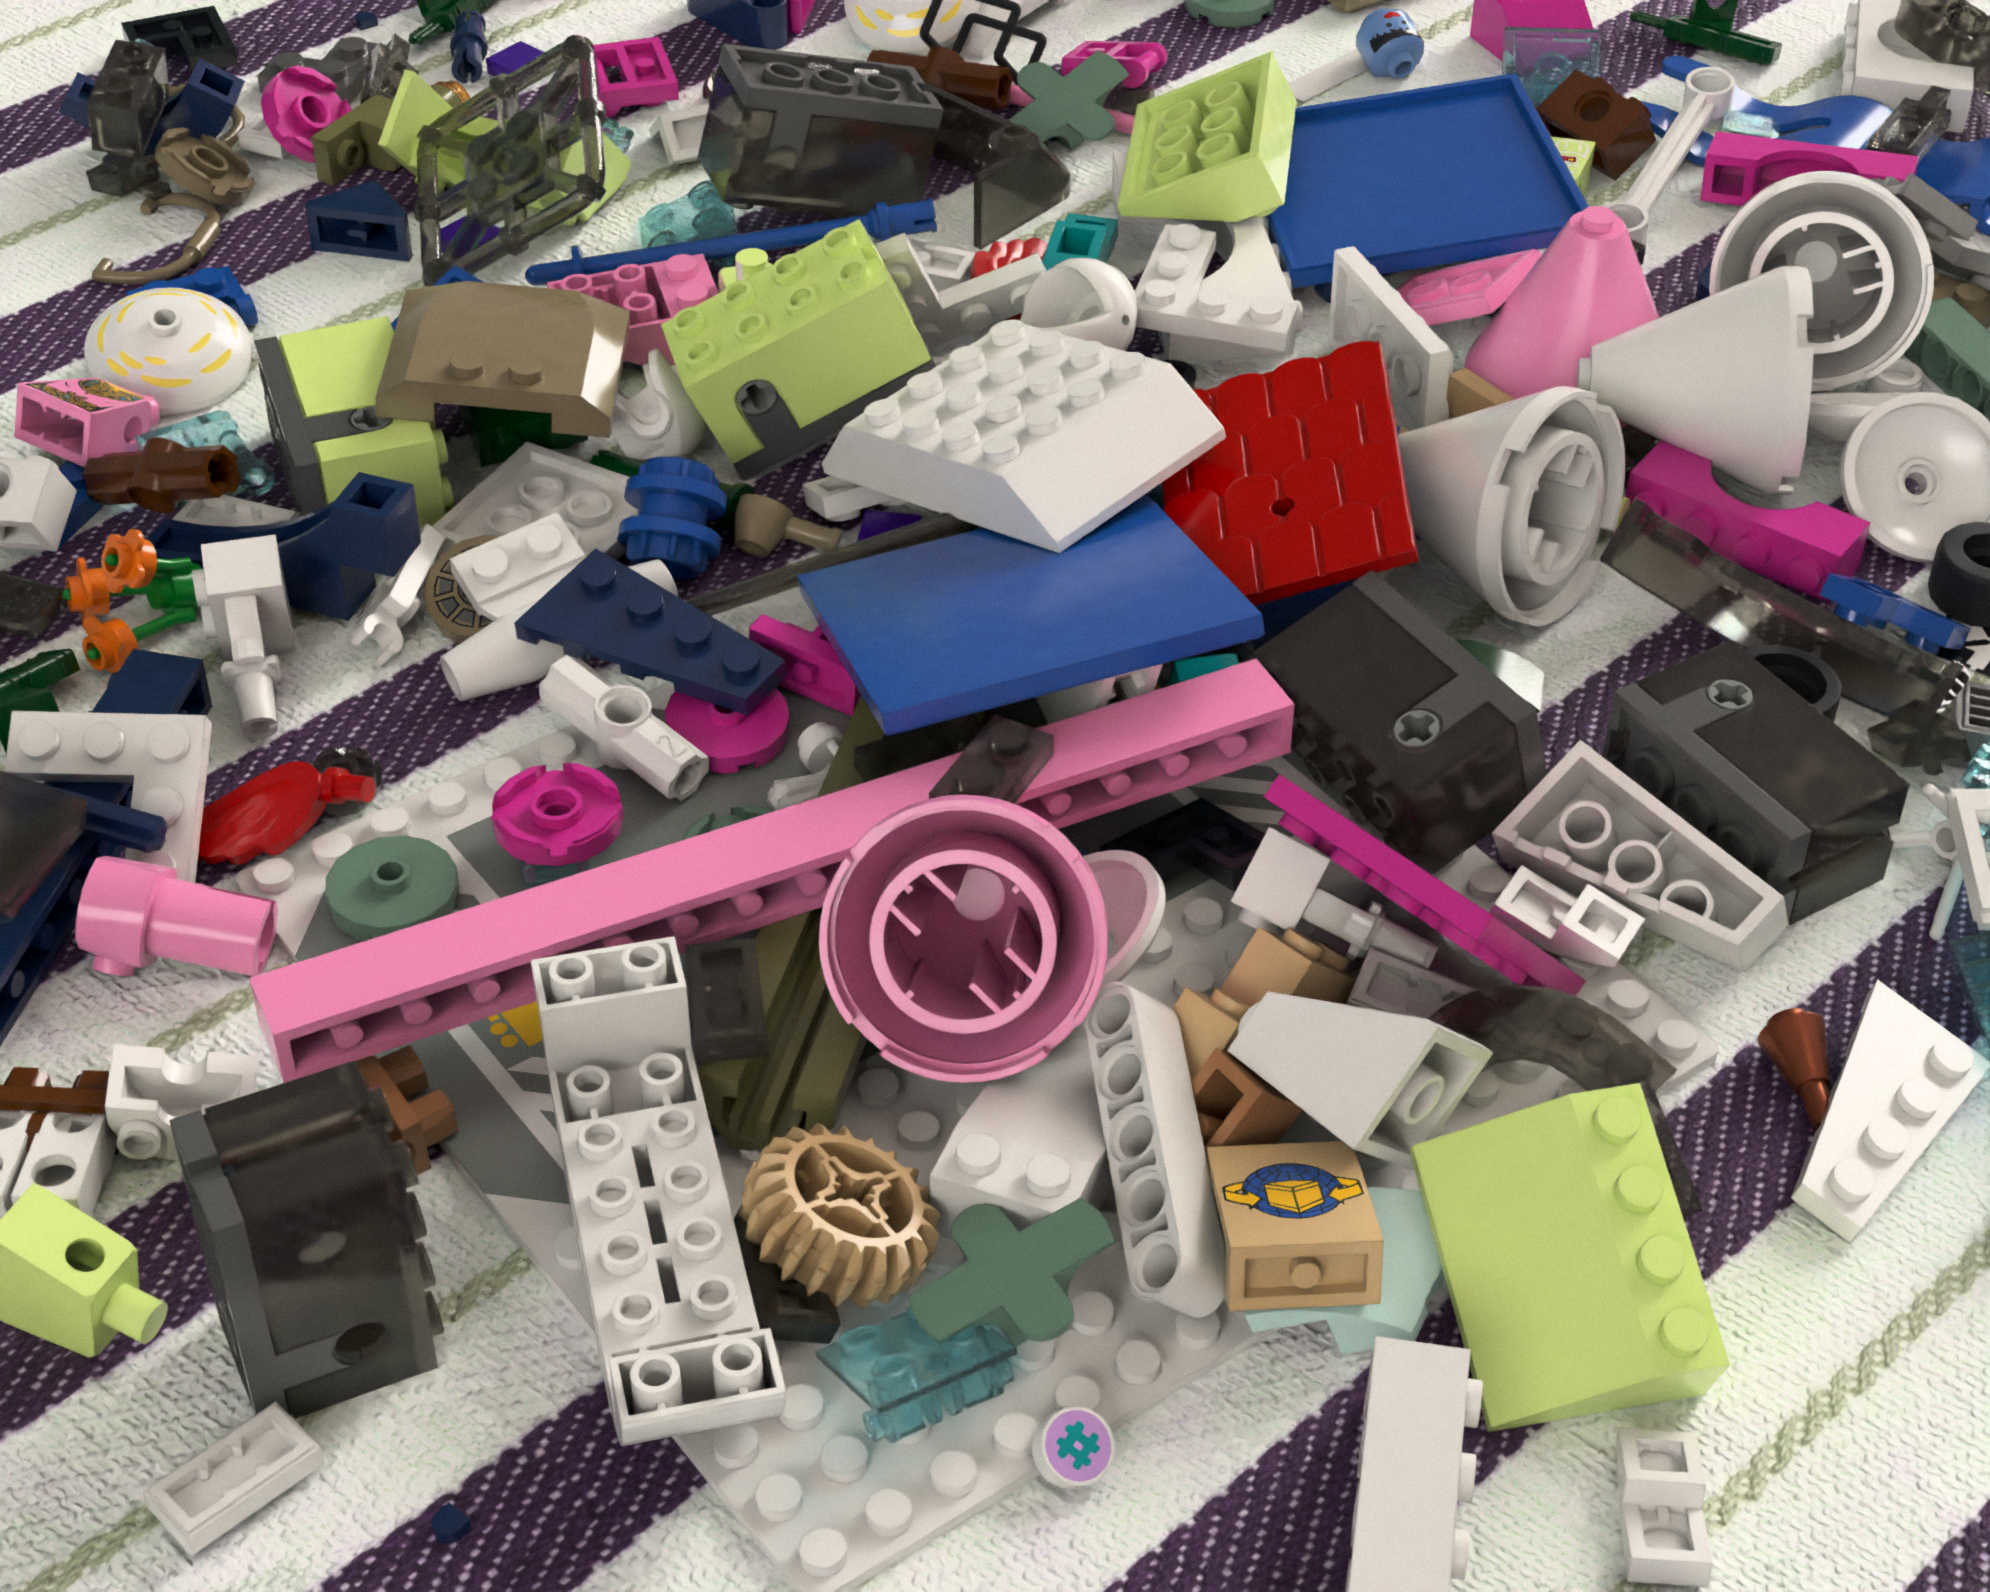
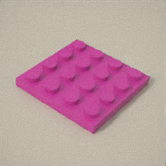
M1279 774L1264 795V798L1285 811L1278 824L1542 1001L1549 991L1552 990L1572 1003L1585 984V979L1499 919Z

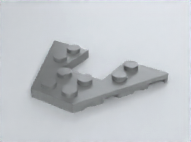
M1908 174L1904 182L1892 176L1886 177L1885 180L1879 178L1869 179L1891 191L1914 214L1928 241L1934 268L1970 281L1969 283L1977 284L1990 293V253L1963 247L1951 238L1969 241L1979 222L1914 174Z

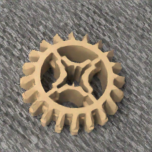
M816 1123L809 1132L801 1128L792 1127L786 1136L782 1138L774 1137L769 1146L763 1148L758 1160L752 1164L744 1180L746 1186L742 1192V1206L739 1212V1216L748 1225L744 1238L752 1243L761 1245L760 1262L776 1263L782 1269L781 1281L794 1278L806 1286L807 1297L816 1291L828 1294L831 1302L836 1307L846 1298H850L862 1309H865L873 1300L889 1304L896 1295L901 1292H907L912 1284L918 1282L936 1251L935 1244L940 1236L937 1232V1224L941 1214L930 1205V1189L916 1184L919 1170L903 1167L897 1162L898 1150L886 1153L874 1146L872 1135L862 1141L854 1138L846 1126H843L837 1133L832 1134L824 1125Z

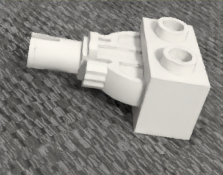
M276 535L201 544L204 569L192 570L197 605L198 607L201 606L206 639H218L222 659L227 661L221 666L224 685L235 691L242 734L254 739L269 737L278 731L273 687L282 680L278 656L268 655L296 651L289 599Z
M1271 827L1267 829L1231 899V902L1242 907L1237 918L1238 920L1256 930L1258 927H1261L1276 934L1279 926L1285 930L1288 927L1295 929L1300 918L1350 942L1344 955L1353 961L1356 957L1362 959L1365 954L1367 955L1369 948L1373 947L1423 968H1429L1438 950V945L1385 918L1387 910L1382 908V904L1372 900L1366 911L1318 886L1331 859Z

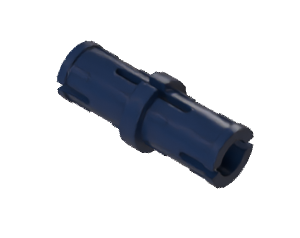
M470 10L469 21H466V11L457 16L455 22L456 32L450 40L451 55L453 57L451 72L454 78L461 83H467L468 73H471L472 83L480 79L482 75V61L487 55L488 45H486L487 40L484 36L486 29L484 17L480 13Z

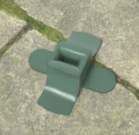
M1096 51L1064 77L1045 63H1030L1019 71L1017 82L1020 89L1033 98L1034 101L1001 126L1008 137L1030 151H1034L1052 137L1056 138L1071 151L1085 140H1103L1115 128L1114 118L1111 113L1103 108V104L1112 89L1127 78L1129 73L1116 59L1101 51Z
M1081 1197L1020 1232L1000 1207L988 1203L973 1205L962 1211L955 1218L951 1228L954 1241L968 1261L909 1294L908 1300L918 1324L925 1333L939 1344L970 1327L978 1325L999 1327L1013 1348L1027 1340L1037 1342L1049 1341L1066 1332L1074 1320V1308L1068 1298V1288L1074 1274L1088 1259L1115 1244V1240L1103 1215Z

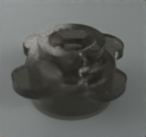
M1141 85L1133 89L1125 86L1117 87L1116 101L1108 102L1107 108L1135 115L1137 104L1155 98V87L1149 85Z

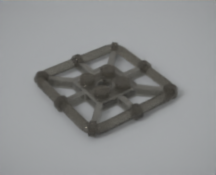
M581 35L568 36L564 42L554 46L508 75L505 73L498 74L489 81V87L444 113L429 126L423 125L416 136L420 140L417 148L418 198L414 202V217L420 223L422 278L426 287L436 283L454 265L474 275L508 254L517 256L529 248V242L581 213L593 202L599 203L605 195L606 189L603 185L605 183L606 168L602 126L606 122L605 105L599 100L596 57L593 43L589 38ZM556 71L538 101L529 108L520 111L518 93ZM576 85H578L579 102L574 108L575 114L557 124L558 114ZM497 106L498 126L475 137L471 142L448 136ZM582 139L584 174L576 176L561 171L560 152ZM437 152L464 160L465 180L439 194ZM558 190L569 194L527 218L526 206L551 191ZM467 207V216L442 255L440 223ZM504 220V226L499 229V235L476 248L488 228Z

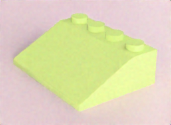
M1272 51L1137 104L1117 206L1121 216L1238 222L1252 216L1256 218L1267 216L1279 206L1284 205L1297 100Z
M1640 1083L1568 1094L1411 1147V1159L1465 1349H1471L1469 1366L1473 1379L1483 1380L1481 1409L1488 1432L1705 1395L1730 1366Z

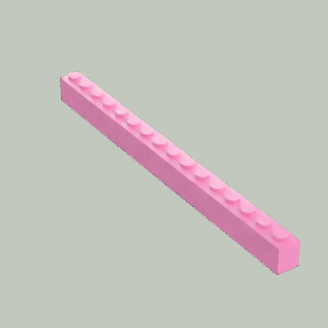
M1257 658L250 977L249 981L260 1028L283 1083L287 1084L536 1002L531 960L672 936L675 937L678 953L681 954L821 908L837 869L857 841L875 824L890 814L926 799L949 795H977L1001 799L1037 814L1056 829H1060L1288 754L1291 751L1295 704Z

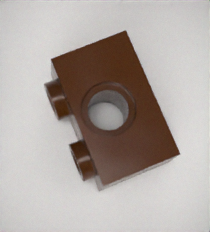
M1577 69L1536 108L1550 136L1596 142L1592 167L1614 181L1656 141L1649 121L1651 113L1640 100L1635 97L1627 99L1616 93L1612 86L1603 78L1597 76L1592 79Z

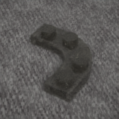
M1529 985L1489 987L1456 998L1427 1018L1482 1044L1493 1052L1480 1073L1497 1063L1526 1060L1550 1065L1573 1079L1586 1091L1640 1083L1648 1105L1670 1083L1677 1071L1673 1065L1612 1015L1585 999L1555 989Z

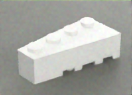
M1581 740L1492 832L1502 862L1517 869L1523 865L1558 888L1578 897L1586 885L1589 884L1645 918L1642 924L1643 927L1743 973L1788 926L1783 895Z
M1375 1336L1364 1398L1362 1418L1364 1423L1357 1468V1478H1360V1481L1357 1484L1350 1539L1352 1556L1349 1559L1345 1592H1449L1451 1578L1465 1579L1470 1531L1456 1529L1455 1523L1457 1501L1471 1503L1476 1454L1462 1452L1464 1426L1478 1427L1483 1380L1468 1378L1471 1349Z

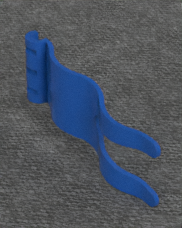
M1670 56L1663 60L1662 72L1669 77L1685 82L1687 75L1691 71L1711 66L1683 56ZM1735 85L1732 109L1727 116L1738 124L1766 133H1785L1812 126H1826L1789 133L1775 139L1918 156L1916 176L1954 204H1970L1969 215L1979 221L1976 228L1981 233L1990 237V137L1971 142L1941 140L1915 129L1893 109L1867 97L1853 95L1834 96L1798 106H1778L1757 100ZM1641 101L1651 113L1649 121L1653 132L1660 138H1663L1679 113L1665 106ZM1702 130L1685 158L1704 167L1706 153L1714 136Z

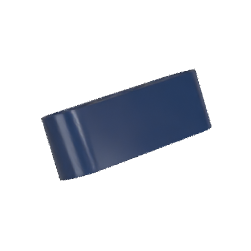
M687 0V8L692 15L750 47L777 50L784 47L788 42L787 0Z

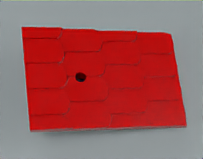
M1354 342L1344 345L1324 357L1298 358L1278 366L1271 372L1264 374H1242L1224 381L1215 388L1207 390L1192 389L1223 425L1226 438L1162 482L1163 511L1262 613L1265 635L1250 641L1260 663L1276 682H1281L1369 659L1361 634L1362 629L1368 627V624L1359 616L1352 583L1370 570L1378 573L1419 562L1387 367L1381 342Z

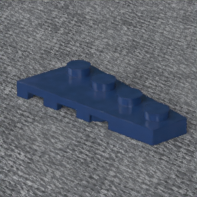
M596 548L514 622L517 639L535 645L542 639L563 646L565 655L580 658L588 662L591 656L620 665L622 674L644 680L646 676H654L672 682L676 692L748 715L787 676L786 660Z

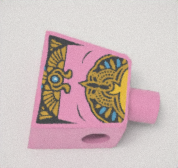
M83 378L18 383L14 437L85 467L89 458L102 457L108 453L143 451L149 438V428L155 427L159 422L160 410L158 403L152 396L137 394L103 379Z

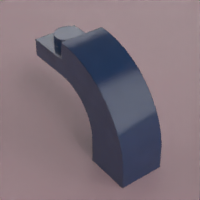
M199 58L187 84L179 93L165 100L142 101L128 97L78 72L59 112L72 118L83 127L93 128L105 134L106 136L99 150L123 159L139 162H157L155 148L162 135L168 129L188 128L191 130L188 136L199 140L202 134L216 138L226 125L245 81Z

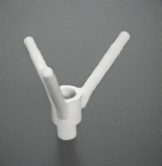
M1926 784L1923 787V794L1948 820L1937 823L1932 830L1858 840L1855 847L1858 852H1869L1928 845L1933 846L1934 850L1941 857L1951 859L1953 865L1929 932L1931 939L1940 940L1949 922L1963 882V876L1947 812L1949 808L1948 799L1933 784ZM1979 824L1985 845L1986 841L1990 840V824Z

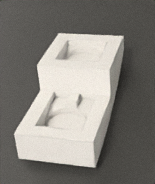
M1523 865L1519 867L1489 911L1491 915L1539 948L1573 960L1609 967L1616 966L1645 921V918L1589 884L1586 885L1580 896L1576 899Z
M1618 1427L1616 1437L1618 1496L1627 1582L1709 1587L1713 1561L1702 1510L1706 1479L1696 1432Z

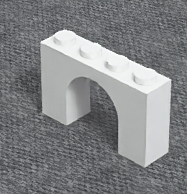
M1858 0L1857 4L1849 3L1844 24V31L1846 32L1842 49L1844 56L1841 67L1842 81L1839 96L1853 95L1881 102L1893 109L1905 121L1916 128L1963 133L1973 95L1974 67L1927 62L1911 58L1964 64L1974 24V0Z

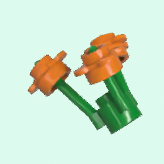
M129 529L127 534L122 537L119 534H111L107 538L102 553L101 568L87 569L84 557L76 559V576H67L65 578V590L62 596L67 600L70 612L80 611L82 626L88 634L82 642L83 652L89 664L98 671L105 669L112 674L118 672L132 650H139L137 642L172 626L193 623L196 621L195 610H201V606L198 607L192 570L202 569V567L198 563H192L189 557L175 559L157 558L154 545L149 540L144 539L142 532L138 529ZM146 594L148 602L153 609H161L166 614L132 630L121 619L113 618L101 624L96 617L109 614L110 597Z

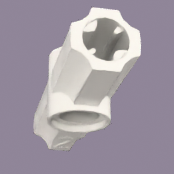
M568 655L553 663L545 679L539 684L540 699L596 742L597 757L604 764L616 769H631L668 799L675 797L679 801H683L697 791L699 783L709 772V757L652 714L650 698L644 691L632 686H615L580 658L572 659Z

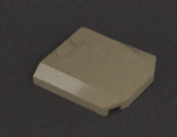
M462 281L406 290L375 397L376 417L435 422L437 403L552 413L551 433L610 438L629 334L630 311L572 290Z

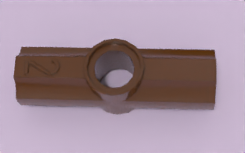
M943 46L931 48L926 56L887 50H872L867 58V61L914 67L925 82L924 91L932 92L944 110L948 108L950 103L1005 109L1011 98L1010 91L1013 79L1010 68L966 62L957 52Z
M162 437L148 438L143 451L108 453L102 457L89 458L82 473L87 485V496L99 505L136 503L150 511L163 514L174 513L179 500L220 498L223 494L235 493L241 479L236 464L237 455L224 445L186 448L175 441Z

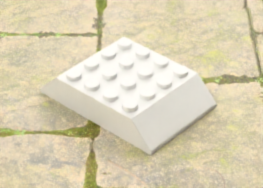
M1013 319L995 324L991 327L989 334L970 346L954 350L950 353L948 360L929 372L913 376L908 380L907 386L886 399L877 400L869 404L863 414L843 426L823 460L822 466L825 474L1056 553H1061L1226 438L1223 425L1171 363L1145 357L1139 352H1127L1104 346L1098 341H1086L1064 335L1057 330H1045L1023 324L1022 321Z

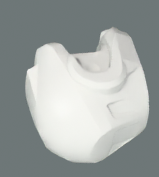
M656 348L649 351V362L643 364L647 386L631 399L618 389L611 432L625 456L643 462L655 457L684 458L692 453L706 432V422L684 390L676 365H673Z

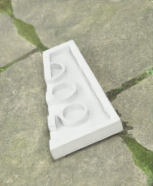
M1879 980L1875 982L1866 995L1860 1011L1862 1016L1844 1054L1846 1059L1838 1079L1832 1086L1827 1110L1820 1127L1815 1132L1791 1199L1849 1243H1852L1990 1068L1989 1060Z

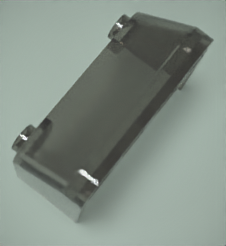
M925 82L924 91L932 92L944 109L939 129L833 117L835 177L842 181L909 143L974 174V247L980 250L1063 202L1070 195L1071 173L1069 169L1035 133L1029 131L1023 125L1012 123Z

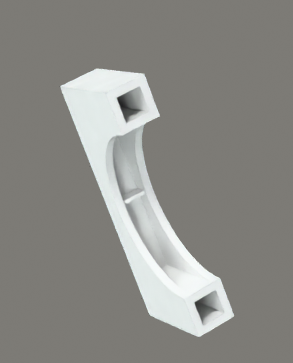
M1114 152L1111 197L1120 222H1142L1163 226L1165 224H1191L1202 230L1217 232L1215 251L1222 257L1225 264L1215 273L1203 279L1199 287L1200 289L1219 288L1230 294L1255 298L1273 297L1281 302L1298 305L1296 325L1285 352L1159 331L1158 334L1167 360H1179L1188 363L1293 354L1295 333L1302 332L1303 308L1300 300H1293L1291 278L1288 272H1282L1280 268L1279 248L1276 243H1270L1266 216L1260 218L1252 216L1238 222L1121 216L1117 206L1128 152Z

